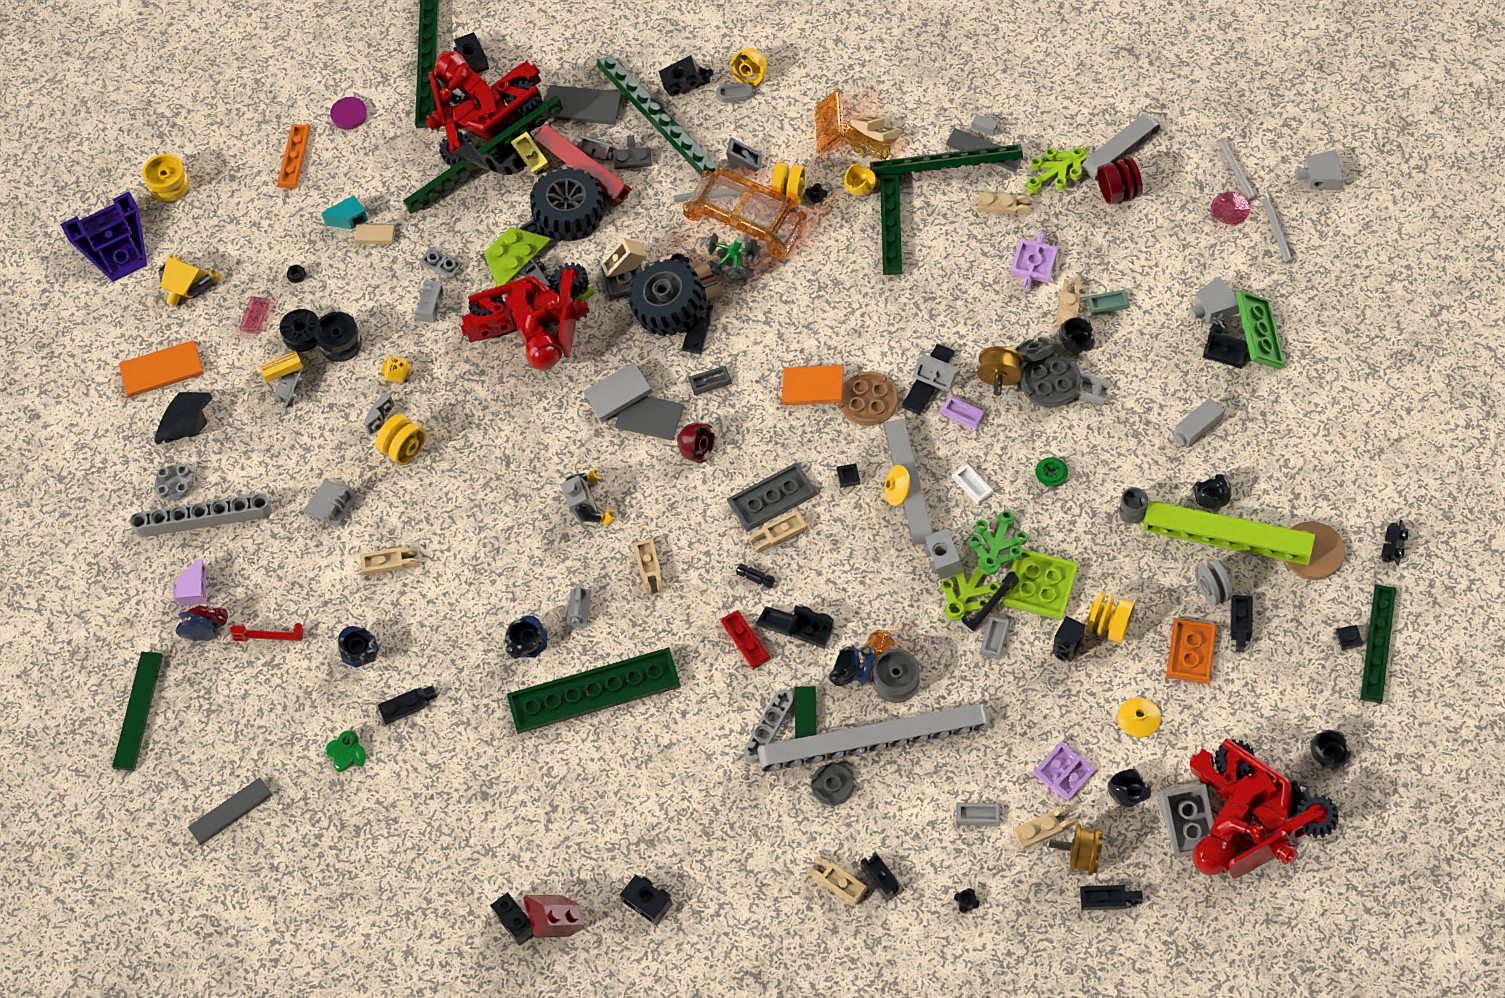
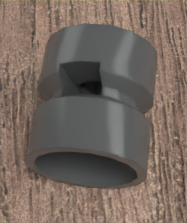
M1131 487L1123 492L1119 514L1125 522L1135 524L1144 519L1148 505L1146 492L1138 487Z

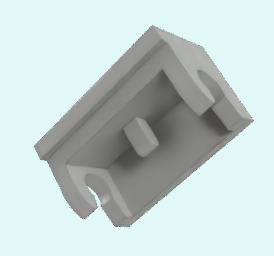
M426 280L423 282V292L418 309L414 313L416 314L414 320L435 323L443 298L444 288L442 281Z
M924 354L918 359L912 377L949 392L956 384L954 380L960 374L961 369Z

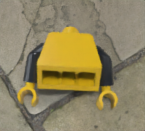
M172 254L168 255L166 262L159 269L161 287L170 291L166 302L177 306L181 296L192 299L193 296L211 283L219 282L221 280V273L219 272L215 275V269H210L209 275H206L207 273L201 269L181 262L180 256L174 259Z

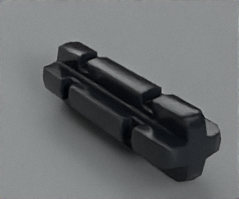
M740 563L736 568L737 575L741 577L746 576V579L760 585L763 583V586L767 588H772L775 583V577L771 575L766 576L764 572L752 567L747 568L745 564Z

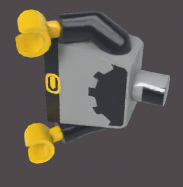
M597 468L592 469L587 474L578 473L567 477L565 482L561 484V488L569 509L580 523H599L602 521L603 524L608 526L616 519L611 517L614 514V511L608 509L603 515L598 512L589 484L587 483L588 481L590 484H593L601 479V476L597 477L595 475L599 471Z

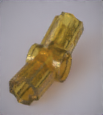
M843 121L835 134L850 144L854 152L861 153V156H864L866 153L880 160H886L891 150L889 144L863 134L847 121Z

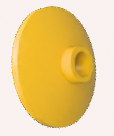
M895 465L886 476L884 491L888 503L893 506H899L908 496L910 476L904 466Z
M1132 698L1121 705L1118 711V722L1127 734L1134 737H1147L1159 728L1161 714L1158 707L1150 700ZM1141 712L1144 716L1138 717L1136 713Z

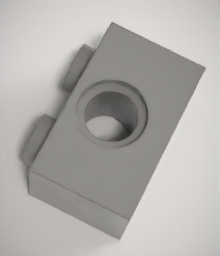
M948 529L925 536L927 545L923 547L927 558L932 557L933 561L929 563L933 574L938 573L940 580L964 572Z

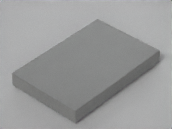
M635 362L583 391L601 422L653 392Z

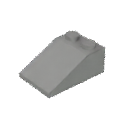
M1200 781L1157 790L1161 812L1176 858L1192 855L1195 846L1205 836H1210V830L1214 824L1206 784Z

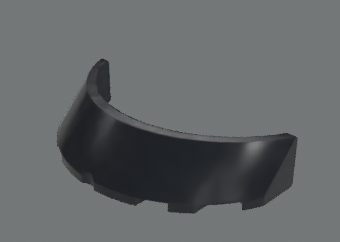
M530 133L529 136L531 137V139H532L533 142H534V138H533V136H532L531 133ZM472 142L466 143L453 152L471 165L503 175L517 174L527 167L514 146L502 151L495 160L488 154L481 155Z

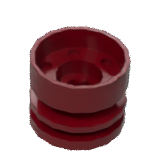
M1133 158L1120 159L1116 162V166L1110 162L1097 167L1098 185L1107 204L1111 205L1121 202L1124 196L1127 199H1131L1133 196L1138 197L1142 195V178Z

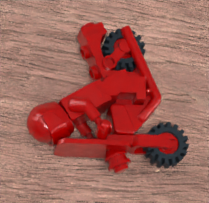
M445 51L438 56L434 73L433 71L429 72L438 111H433V115L427 116L428 121L426 124L432 131L436 129L437 132L440 131L439 128L442 126L445 127L447 139H442L443 144L440 143L439 147L441 149H439V152L445 163L452 167L462 160L453 152L466 143L472 142L467 134H462L458 128L486 141H490L544 103L536 86L541 82L539 77L541 72L535 64L531 65L526 60L489 87L478 74L468 67L461 54L456 51ZM437 78L447 87L441 88V85ZM458 88L465 96L459 102V105L452 106L449 102L451 92Z
M571 262V265L564 263V267L562 265L558 266L559 270L555 269V273L552 274L556 293L535 276H528L468 296L470 312L468 315L461 317L463 325H460L463 336L468 335L469 341L472 343L517 330L519 337L526 347V356L529 364L541 371L553 368L561 359L562 351L565 358L570 357L576 320H580L581 317L587 318V313H590L586 301L582 302V299H579V302H576V297H579V293L584 294V289H588L589 280L585 268L579 263L575 266L574 262ZM508 293V296L505 298L506 301H503L501 295ZM558 320L559 329L556 336L544 333L540 323Z
M1226 738L1222 745L1219 746V751L1216 750L1215 763L1213 755L1204 749L1199 754L1195 753L1190 760L1191 773L1197 776L1200 782L1205 783L1206 787L1209 788L1211 786L1217 790L1216 792L1220 797L1227 800L1210 830V836H1205L1193 850L1192 860L1194 866L1205 875L1226 874L1229 871L1232 878L1236 879L1273 858L1281 859L1284 865L1292 864L1297 859L1299 853L1297 852L1298 847L1295 844L1291 845L1289 840H1297L1304 835L1310 836V834L1313 835V838H1317V835H1321V838H1324L1326 833L1331 835L1332 829L1335 831L1337 828L1336 824H1338L1339 820L1335 803L1333 804L1330 798L1327 800L1324 795H1321V798L1318 797V794H1314V798H1311L1309 795L1306 797V801L1302 800L1300 802L1301 805L1297 807V816L1288 821L1293 796L1290 781L1256 758L1253 749H1250V745L1248 743L1244 745L1242 740L1236 743V739L1231 741ZM1214 764H1216L1218 772L1214 770ZM1253 818H1254V821H1255L1258 825H1254V826H1252V827H1249L1250 824H1251V822L1253 821ZM1246 833L1251 834L1253 841L1243 837V835ZM1235 847H1240L1247 851L1237 856Z

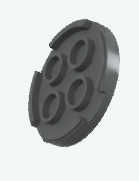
M1053 352L1041 360L1028 362L1021 372L1020 383L1022 391L1030 401L1043 407L1063 406L1072 401L1080 390L1081 374L1078 366L1073 360L1070 361L1066 357L1059 355V353Z

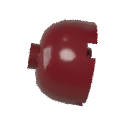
M694 422L687 424L681 430L677 437L679 452L685 459L696 463L706 461L703 457L707 450L712 451L715 443V434L711 432V425ZM696 450L701 451L702 454H696Z

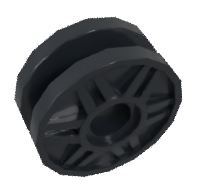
M296 309L287 313L280 321L279 326L284 344L290 350L296 352H305L317 346L318 342L314 335V330L319 320L318 316L308 309Z

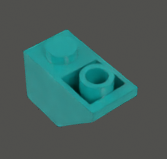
M355 195L344 199L342 202L327 208L321 213L326 226L354 229L357 224L361 225L368 221L366 212Z

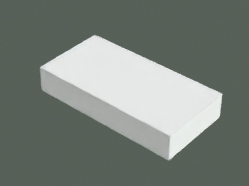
M968 463L952 474V478L977 505L994 494L990 486Z

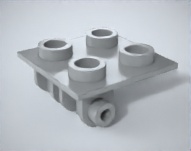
M325 479L303 511L332 526L338 527L359 495L351 492L352 488L348 485L341 487Z

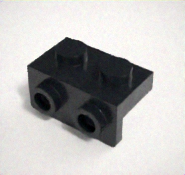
M795 605L794 615L799 616L801 622L792 637L825 649L834 630V619L828 614L813 612L806 606L800 607Z

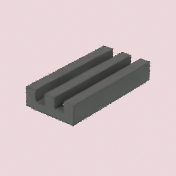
M726 365L688 377L694 396L732 384ZM724 372V375L717 376L714 378L710 377ZM707 378V379L704 380V381H701V382H698V383H694V381Z

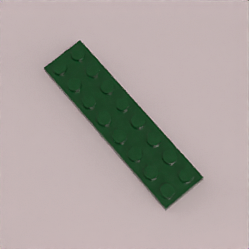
M668 647L507 693V698L517 734L680 688L681 684L670 648Z

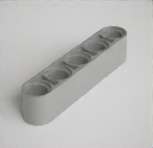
M1147 113L1142 114L1083 162L1081 169L1097 181V167L1110 162L1116 166L1118 160H1124L1127 154L1133 153L1139 148L1140 144L1143 145L1148 141L1152 134H1156L1161 125Z

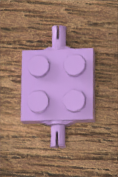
M1039 232L1036 241L1023 239L1019 241L1010 275L1024 278L1023 289L1029 290L1032 280L1049 282L1058 247L1049 246L1044 243L1045 232L1043 234Z

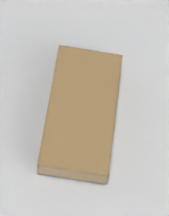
M357 224L354 238L355 244H393L395 227L394 225Z

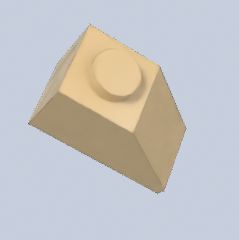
M623 238L602 260L601 265L606 276L611 278L636 269L647 256L640 242Z

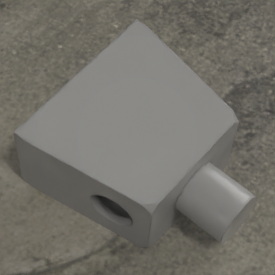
M1336 150L1308 156L1305 160L1304 168L1295 169V179H1307L1309 189L1341 190L1343 176Z
M1220 276L1195 294V306L1189 309L1193 319L1203 315L1208 323L1239 313L1237 298Z

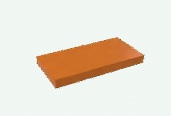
M194 340L118 363L128 398L204 374Z

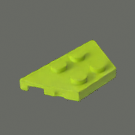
M513 227L504 232L484 252L497 287L509 283L531 262L530 258L534 259L551 243V239Z

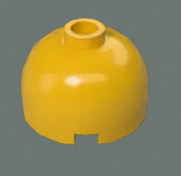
M754 48L740 50L730 61V66L732 65L733 70L731 73L740 83H745L746 81L756 86L765 77L768 70L765 56ZM754 72L756 73V76H755L754 79H746V78H745V76L749 77V76H751Z

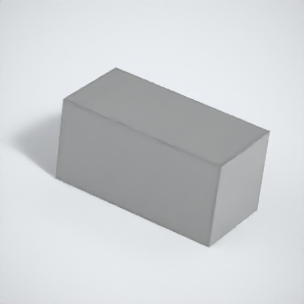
M976 114L972 121V129L993 137L998 129V122Z

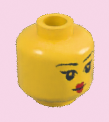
M390 356L387 362H382L381 374H385V380L388 382L403 383L409 377L410 364H407L405 358Z

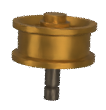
M993 346L980 352L979 362L981 365L978 367L977 375L981 381L994 385L993 394L995 396L1001 395L1002 385L1010 386L1020 381L1022 373L1019 368L1023 363V357L1018 351L1009 347Z

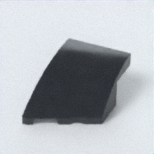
M179 392L167 407L159 423L154 440L156 445L162 444V441L168 438H173L175 441L197 435L208 424L202 410L213 399L210 392Z

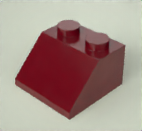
M525 895L523 897L535 938L569 937L585 925L579 904L563 895Z

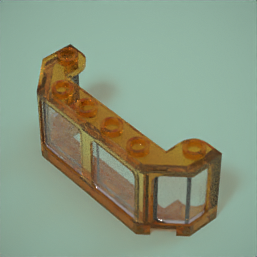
M717 168L713 173L709 170L704 171L688 201L683 204V215L687 219L698 221L702 214L705 217L716 219L720 223L732 226L742 233H748L758 240L768 242L770 254L775 258H783L785 260L804 230L807 215L803 211L798 212L792 206L794 201L790 197L724 168Z

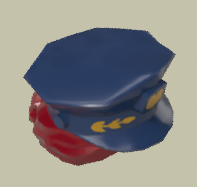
M198 605L178 614L182 622L178 624L175 631L179 637L193 641L212 640L217 637L214 627L226 624L228 612L223 607L214 608Z

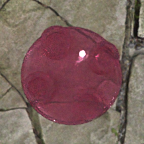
M1235 192L1221 193L1213 199L1211 204L1212 216L1220 222L1236 226L1244 221L1250 213V205L1247 199Z

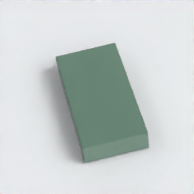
M1125 289L1086 296L1091 315L1129 309L1130 307Z

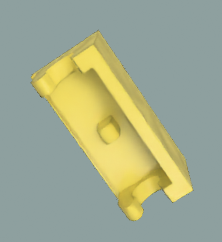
M527 132L511 142L532 173L537 175L539 170L549 168L547 160Z

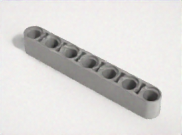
M904 419L883 422L884 433L887 435L888 449L891 450L892 465L904 466L910 476V489L906 500L903 502L905 518L908 520L907 526L910 538L913 540L912 545L926 543L925 536L931 535L932 529Z
M253 494L138 512L130 517L129 523L137 536L147 537L262 519L271 514L272 506L266 495Z

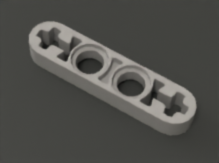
M785 689L779 690L774 695L744 748V756L749 763L760 762L759 755L754 754L751 757L749 750L754 751L756 743L759 744L758 748L761 745L771 744L793 706V695L790 691ZM786 696L788 702H784L781 706L782 710L778 708L780 706L779 698L783 699ZM776 713L780 716V719L777 722H770L768 716ZM761 731H767L770 736L766 740H761L758 738V734Z

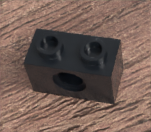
M474 32L454 39L455 47L453 51L458 52L464 57L471 70L477 74L489 69L487 57Z
M692 55L658 71L663 88L670 97L679 95L681 92L704 82L699 65Z
M1065 616L1054 636L1052 653L1055 654L1057 659L1072 662L1083 642L1085 624Z
M635 874L619 894L621 902L657 926L672 906L671 896L664 889L660 888L658 890L653 887V883L645 876L641 878ZM646 895L653 897L649 902L642 901V898Z
M508 892L490 905L493 914L518 946L534 935L529 918Z

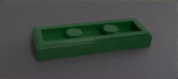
M816 686L795 687V739L817 735Z

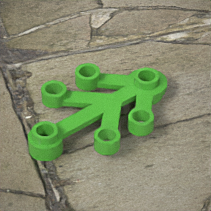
M1009 510L1002 511L998 516L999 528L995 539L987 530L988 523L985 520H978L975 523V531L982 536L990 548L989 555L982 547V538L979 535H972L970 537L969 546L980 557L979 567L986 575L995 574L1001 564L1021 559L1022 549L1016 545L1026 544L1027 533L1018 531L1015 537L1003 541L1007 529L1012 528L1015 521L1014 514ZM1010 548L1009 553L998 556L999 552Z

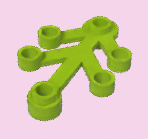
M1047 148L1045 150L1047 160H1065L1042 161L1038 157L1032 158L1030 164L1033 170H1050L1038 178H1029L1026 182L1027 192L1032 195L1040 193L1042 191V184L1058 174V178L1055 180L1056 189H1065L1067 187V167L1073 164V168L1070 169V178L1072 180L1080 179L1082 176L1080 168L1088 157L1087 151L1083 148H1074L1070 152H1056L1055 148Z
M978 557V568L968 583H966L964 572L954 575L956 576L961 593L957 600L953 592V581L951 579H944L941 583V589L946 593L948 604L945 606V615L952 621L961 620L967 612L981 611L983 607L980 606V603H987L989 601L987 598H981L978 602L965 604L968 598L986 594L994 595L996 591H992L990 588L992 586L1000 588V584L997 582H991L989 585L975 588L984 575L979 567L980 557ZM949 583L951 587L945 588L944 584ZM953 609L959 610L958 613H952L951 611Z

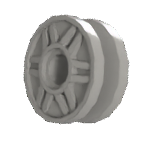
M1218 560L1208 561L1207 567L1204 564L1195 567L1197 585L1209 605L1213 607L1220 604V600L1225 602L1232 599L1233 591L1229 577Z

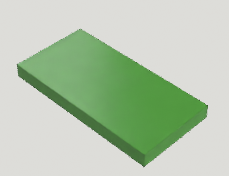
M1240 290L1236 293L1251 361L1282 369L1285 367L1269 299Z

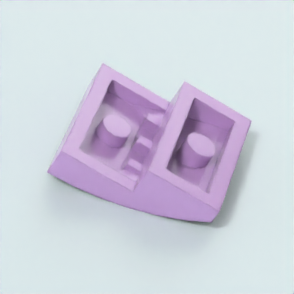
M1061 741L1032 774L1068 801L1096 769L1081 755L1077 756Z

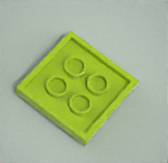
M1022 549L1021 559L1014 560L1011 571L1015 572L1018 576L1019 582L1012 591L1009 589L1003 596L1001 605L1062 621L1079 563Z

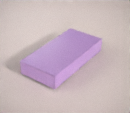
M952 396L948 397L940 410L941 414L973 429H977L985 416V411Z

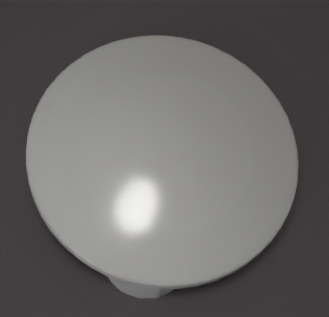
M184 464L161 467L157 471L154 484L155 491L165 500L180 499L191 490L194 477L191 470Z

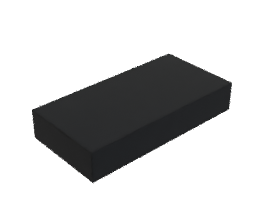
M766 606L756 624L761 628L792 637L801 619L797 615Z

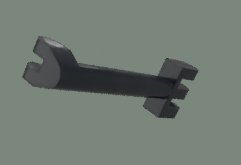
M1010 571L1005 576L1001 587L973 620L966 615L962 617V622L973 632L977 629L1009 589L1012 591L1018 584L1019 578L1015 572Z

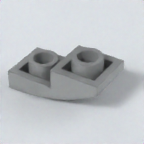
M429 247L419 260L420 265L451 279L463 264L447 253L443 255L432 247Z
M387 392L374 403L365 418L364 426L369 435L381 429L385 423L382 415L390 413L395 406L391 395Z

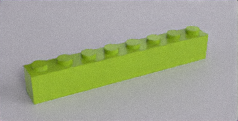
M1149 501L1143 527L1145 532L1308 566L1315 539V534L1305 530L1297 531L1285 526L1277 527L1265 522L1257 523L1248 521L1245 518L1227 517L1221 513L1213 514L1201 509L1193 510L1181 505H1168L1161 501Z

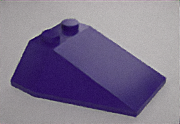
M130 191L112 199L114 204L81 220L76 216L60 224L69 242L112 282L147 265L139 208Z

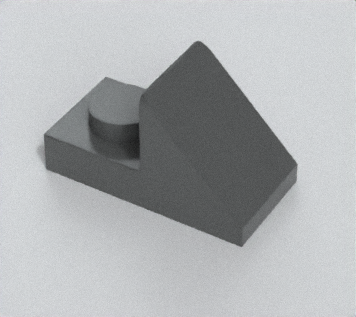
M732 137L729 139L726 155L731 169L741 164L753 172H757L760 169L763 154Z

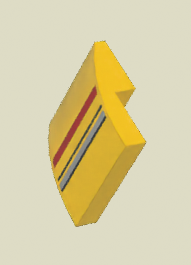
M293 351L259 365L266 383L303 368V365L296 351Z

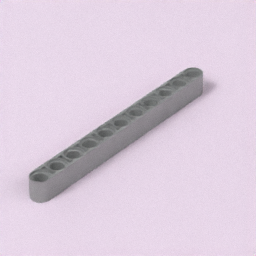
M975 704L767 744L759 747L757 751L762 771L772 772L976 732L981 728L986 730L991 727L986 705Z

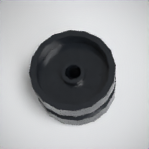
M341 311L328 313L320 318L315 325L314 335L321 353L330 361L344 362L352 359L362 347V338L357 324L348 313Z

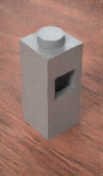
M1210 397L1176 425L1175 439L1178 443L1185 444L1189 448L1223 420L1225 410Z

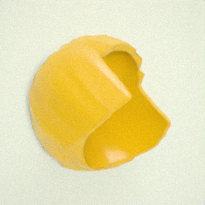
M856 163L847 170L844 185L850 194L861 197L873 191L876 186V177L873 171L865 169Z

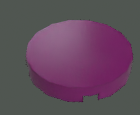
M344 97L333 104L330 110V117L332 122L340 129H355L358 125H362L365 122L367 108L359 98Z

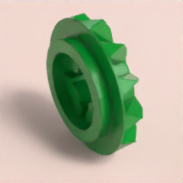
M1048 457L1042 459L1037 464L1035 476L1039 483H1043L1045 487L1053 486L1055 488L1059 484L1062 485L1067 479L1068 468L1062 460ZM1048 470H1050V471L1056 470L1055 476H1053V475L1047 476V475H1048Z

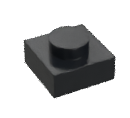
M856 463L836 467L840 488L860 485Z
M1357 625L1336 629L1335 633L1341 650L1363 646Z

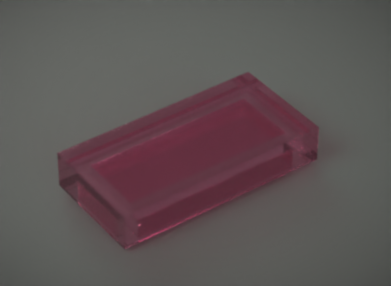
M250 297L239 327L240 331L259 334L271 303L270 299Z

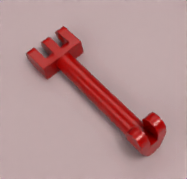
M301 623L294 625L293 632L246 630L245 626L236 625L230 627L233 640L247 642V638L302 641L304 633Z

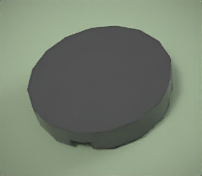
M1039 337L1038 341L1033 342V339L1022 342L1015 350L1022 355L1023 362H1033L1048 357L1054 352L1055 348L1051 339Z
M826 764L815 771L811 780V789L819 802L825 805L836 806L844 803L851 797L854 791V780L851 772L846 767L840 764Z

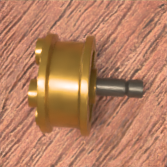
M1077 823L1072 843L1050 839L1048 848L1070 851L1069 872H1073L1074 869L1088 871V875L1092 876L1093 873L1098 872V858L1102 850L1103 831L1097 826L1095 829L1083 828L1081 824Z

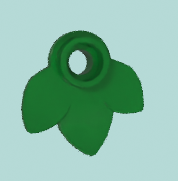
M353 731L342 732L338 739L332 740L327 744L324 752L325 756L333 757V765L337 772L344 771L351 762L362 767L366 759L365 749L359 744V738ZM350 737V744L345 745L344 740Z

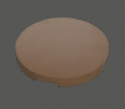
M871 371L860 372L843 383L842 403H839V406L844 416L850 421L864 426L877 425L888 420L896 411L898 391L885 375Z
M1314 521L1302 522L1290 528L1297 531L1305 530L1315 534L1309 566L1283 560L1284 564L1296 573L1297 576L1308 580H1321L1328 578L1341 567L1345 556V547L1342 538L1333 528Z

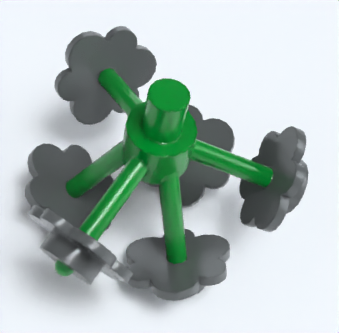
M716 233L708 237L706 248L709 251V255H712L717 247L722 248L717 251L718 257L721 258L718 264L712 260L708 261L709 270L714 275L724 277L726 274V276L732 279L745 280L751 276L753 269H750L749 266H743L741 253L743 252L744 257H747L748 261L759 259L761 247L757 245L756 239L746 242L745 248H743V240L739 237L730 245L718 243L719 238ZM725 263L733 265L730 268H724V270L721 267Z

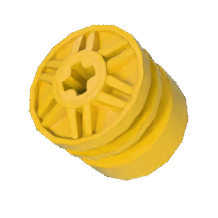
M1100 591L1098 597L1093 601L1088 615L1087 633L1093 634L1095 627L1098 626V637H1101L1104 630L1107 629L1109 630L1108 640L1122 644L1133 615L1135 602L1121 598L1118 605L1115 606L1113 605L1114 595L1110 594L1106 603L1104 602L1106 592Z

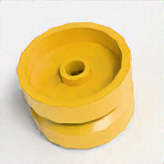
M159 154L152 157L144 165L142 176L151 196L155 200L163 203L174 202L182 198L188 191L190 181L181 160L176 156Z
M776 163L771 184L772 204L782 205L786 199L788 206H800L805 184V166L794 164L790 170L787 163Z
M401 413L389 418L380 429L376 437L375 446L378 451L389 456L396 464L400 466L406 465L422 449L426 440V431L418 424L412 423V420Z

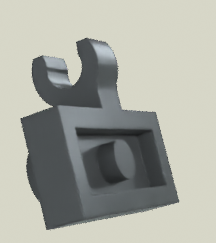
M634 135L627 136L628 149L613 150L615 170L652 166L651 148H636Z

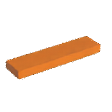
M292 124L277 184L279 188L297 189L310 135V125Z

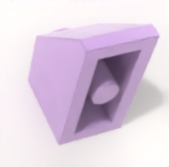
M197 559L177 579L173 595L174 599L178 600L180 606L205 604L206 566L202 559Z

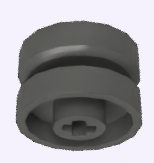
M895 648L888 649L877 657L873 666V684L879 697L888 702L901 703L911 699L918 691L920 668L913 654L907 650Z

